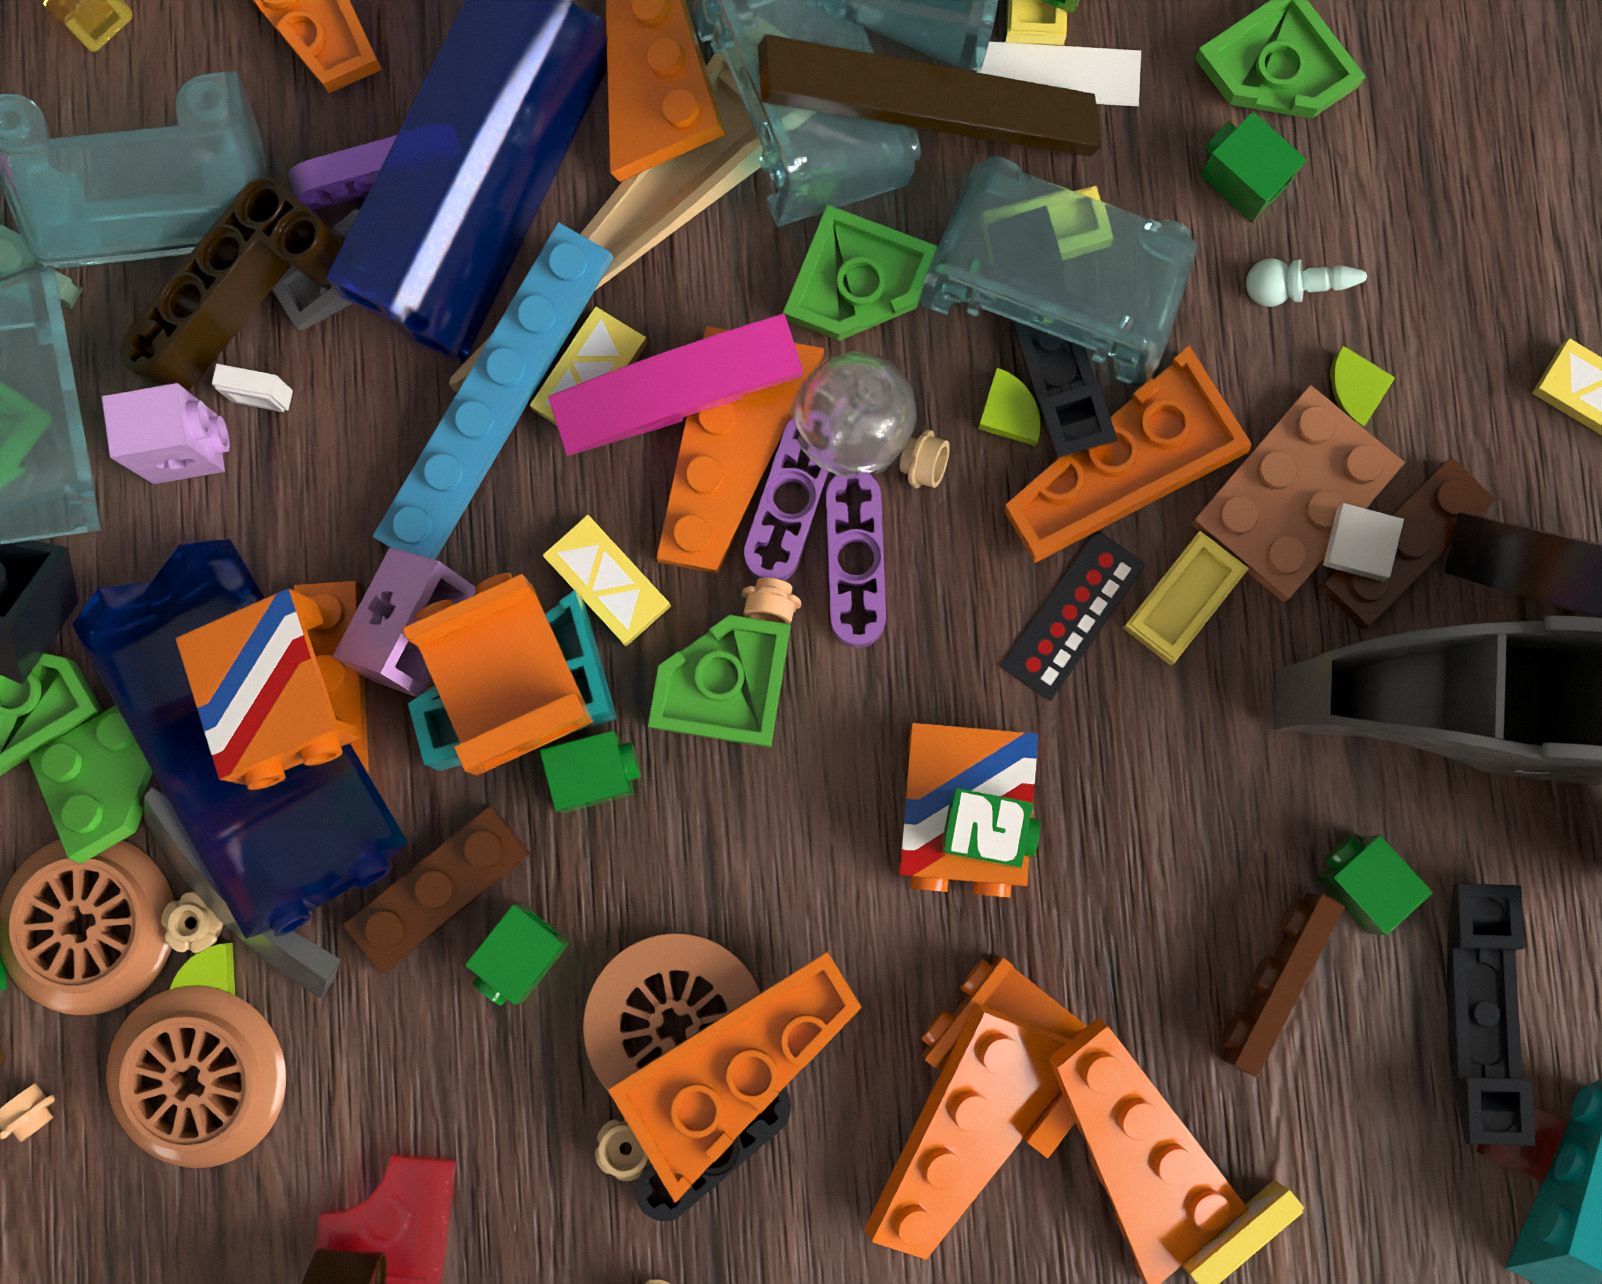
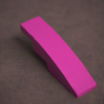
M784 313L660 353L548 396L566 456H570L683 422V417L739 401L742 400L744 394L801 378L803 369Z

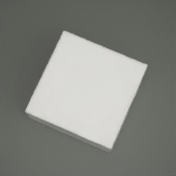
M216 364L212 385L232 403L279 412L289 410L293 390L277 375Z
M1342 503L1336 510L1323 566L1382 582L1390 579L1404 519Z

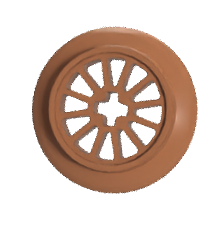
M60 839L40 848L14 873L0 902V954L9 975L15 984L32 1000L51 1010L65 1014H100L127 1004L142 994L153 983L170 955L172 948L164 939L166 928L161 924V917L168 903L174 901L169 883L158 865L145 852L125 840L116 843L82 864L67 857ZM90 870L99 873V878L91 892L89 885ZM73 872V893L64 880V876ZM114 882L121 889L120 894L107 902L103 901ZM49 886L53 889L61 906L44 898L43 894ZM128 901L131 916L120 919L112 918L113 911ZM36 907L51 914L53 921L35 924L33 919ZM79 910L82 914H93L95 918V925L86 929L87 939L84 934H73L71 931L70 923L79 919ZM129 924L131 926L128 941L112 932V927L115 925ZM35 930H53L54 934L52 937L36 946L33 935ZM105 943L121 952V956L115 963H113L105 949ZM61 944L50 966L43 956ZM90 954L100 969V973L93 977L91 976ZM74 955V977L65 975V970Z
M670 933L652 936L630 945L617 954L601 971L587 999L583 1018V1036L586 1053L593 1071L608 1091L611 1086L642 1068L639 1065V1061L654 1048L661 1047L662 1054L680 1044L673 1035L663 1038L659 1032V1027L666 1021L664 1013L666 1009L673 1008L678 1016L687 1013L690 1015L693 1024L685 1030V1035L688 1039L702 1030L701 1025L715 1022L760 993L758 985L745 965L735 955L721 945L706 938L689 934ZM672 970L689 973L680 1000L675 998L670 974ZM657 973L662 974L667 999L666 1003L662 1002L646 983L648 977ZM700 976L713 985V990L696 1004L691 1005L689 998L696 978ZM636 988H640L655 1007V1012L629 1004L628 999ZM717 994L722 996L727 1007L726 1012L705 1016L698 1014L699 1009ZM626 1012L648 1020L650 1026L624 1031L622 1028L623 1013ZM650 1035L653 1039L652 1042L636 1056H632L627 1049L625 1039Z
M186 986L167 990L151 997L139 1005L127 1017L116 1033L110 1048L106 1067V1083L109 1101L119 1124L141 1149L159 1160L176 1166L206 1168L222 1165L243 1156L266 1136L275 1123L282 1107L286 1089V1068L283 1052L274 1031L264 1017L249 1003L217 988ZM185 1028H194L196 1031L192 1048ZM164 1032L169 1034L173 1050L161 1040V1035ZM209 1034H213L219 1038L220 1043L208 1054L206 1048ZM229 1048L237 1061L220 1065L218 1058ZM148 1051H149L161 1064H157V1063H153V1062H148V1061L146 1060V1055H147ZM196 1066L200 1070L197 1080L205 1087L201 1086L191 1093L185 1089L188 1078L180 1072H185L189 1068ZM239 1072L242 1085L225 1081L222 1076ZM142 1075L161 1080L162 1084L145 1088ZM165 1094L167 1097L166 1101L155 1112L147 1098ZM222 1096L237 1099L238 1105L236 1109H234ZM176 1105L177 1112L173 1126L164 1120V1116ZM210 1110L223 1121V1125L219 1127L214 1125ZM191 1111L197 1131L188 1130Z

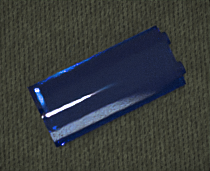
M571 0L464 1L326 277L343 299L397 322L411 341L461 363L465 362L606 73L608 38L604 34L606 24L600 17L578 7Z
M231 539L179 544L155 578L150 582L98 588L72 626L245 939L271 929L275 936H283L304 925L311 918L310 911L334 899L354 885L357 888H364L385 877L392 870L388 861L408 844V841L350 743L341 746L343 753L339 757L318 765L307 766L304 763L284 771L286 778L283 781L266 788L249 790L247 785L219 780L176 638L265 599Z

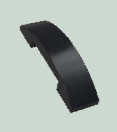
M1045 209L986 227L1017 342L1057 460L1117 442L1100 382H1096L1064 281L1062 261Z
M1457 883L1453 887L1447 942V1018L1454 1089L1466 1144L1535 1146L1532 1079H1522L1516 969V951L1525 949L1521 885Z

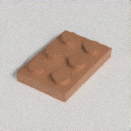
M1310 385L1190 525L1197 531L1203 532L1247 566L1249 569L1246 572L1284 603L1292 597L1325 558L1337 507L1342 503L1366 509L1405 462Z

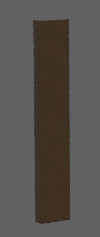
M765 34L757 46L761 102L1088 157H1091L1101 147L1094 93Z

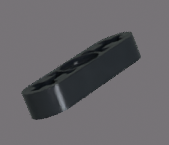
M784 1087L779 1092V1099L774 1104L773 1109L777 1117L769 1122L766 1117L761 1115L752 1121L745 1131L755 1138L748 1144H744L740 1133L732 1143L733 1151L730 1158L723 1164L710 1165L700 1175L706 1180L699 1186L694 1182L681 1196L679 1202L672 1204L666 1198L658 1203L652 1200L650 1195L655 1188V1183L651 1177L656 1175L657 1172L652 1164L648 1167L646 1166L637 1181L635 1189L636 1200L643 1213L657 1221H671L680 1217L786 1125L791 1112V1098L787 1088Z

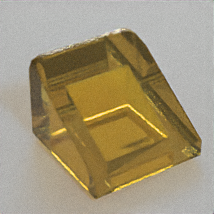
M44 0L42 4L91 52L101 49L133 18L132 10L123 0Z

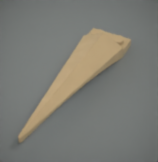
M758 16L719 49L706 66L727 134L622 181L580 235L608 250L614 257L595 290L797 140L795 132L818 113V111L761 102L757 46L765 34L785 37L761 16ZM490 337L450 378L449 385L455 392H458Z

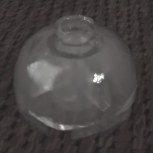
M845 352L826 358L804 379L796 392L790 409L791 422L795 417L796 426L801 434L797 441L803 452L820 468L848 478H856L859 473L876 471L874 474L876 475L886 471L907 447L917 420L914 393L905 375L889 360L867 352Z

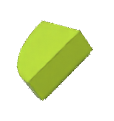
M1343 346L1335 355L1330 369L1333 394L1338 407L1364 428L1395 377Z
M997 368L978 429L1036 446L1040 435V415L1034 397L1018 378L1005 370Z
M233 942L208 947L191 957L176 974L170 990L186 986H205L217 988L235 995Z

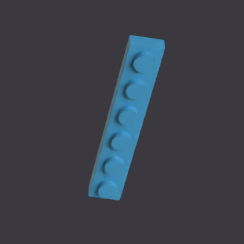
M558 222L372 537L391 548L436 560L614 259L611 252Z

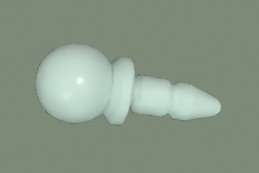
M1270 258L1259 261L1250 269L1246 278V290L1255 303L1265 307H1274L1282 304L1289 297L1294 302H1302L1304 290L1308 292L1328 291L1330 288H1333L1335 291L1350 288L1363 283L1367 278V274L1363 270L1343 265L1334 266L1332 269L1328 267H1314L1303 271L1301 259L1293 260L1288 266L1281 260Z

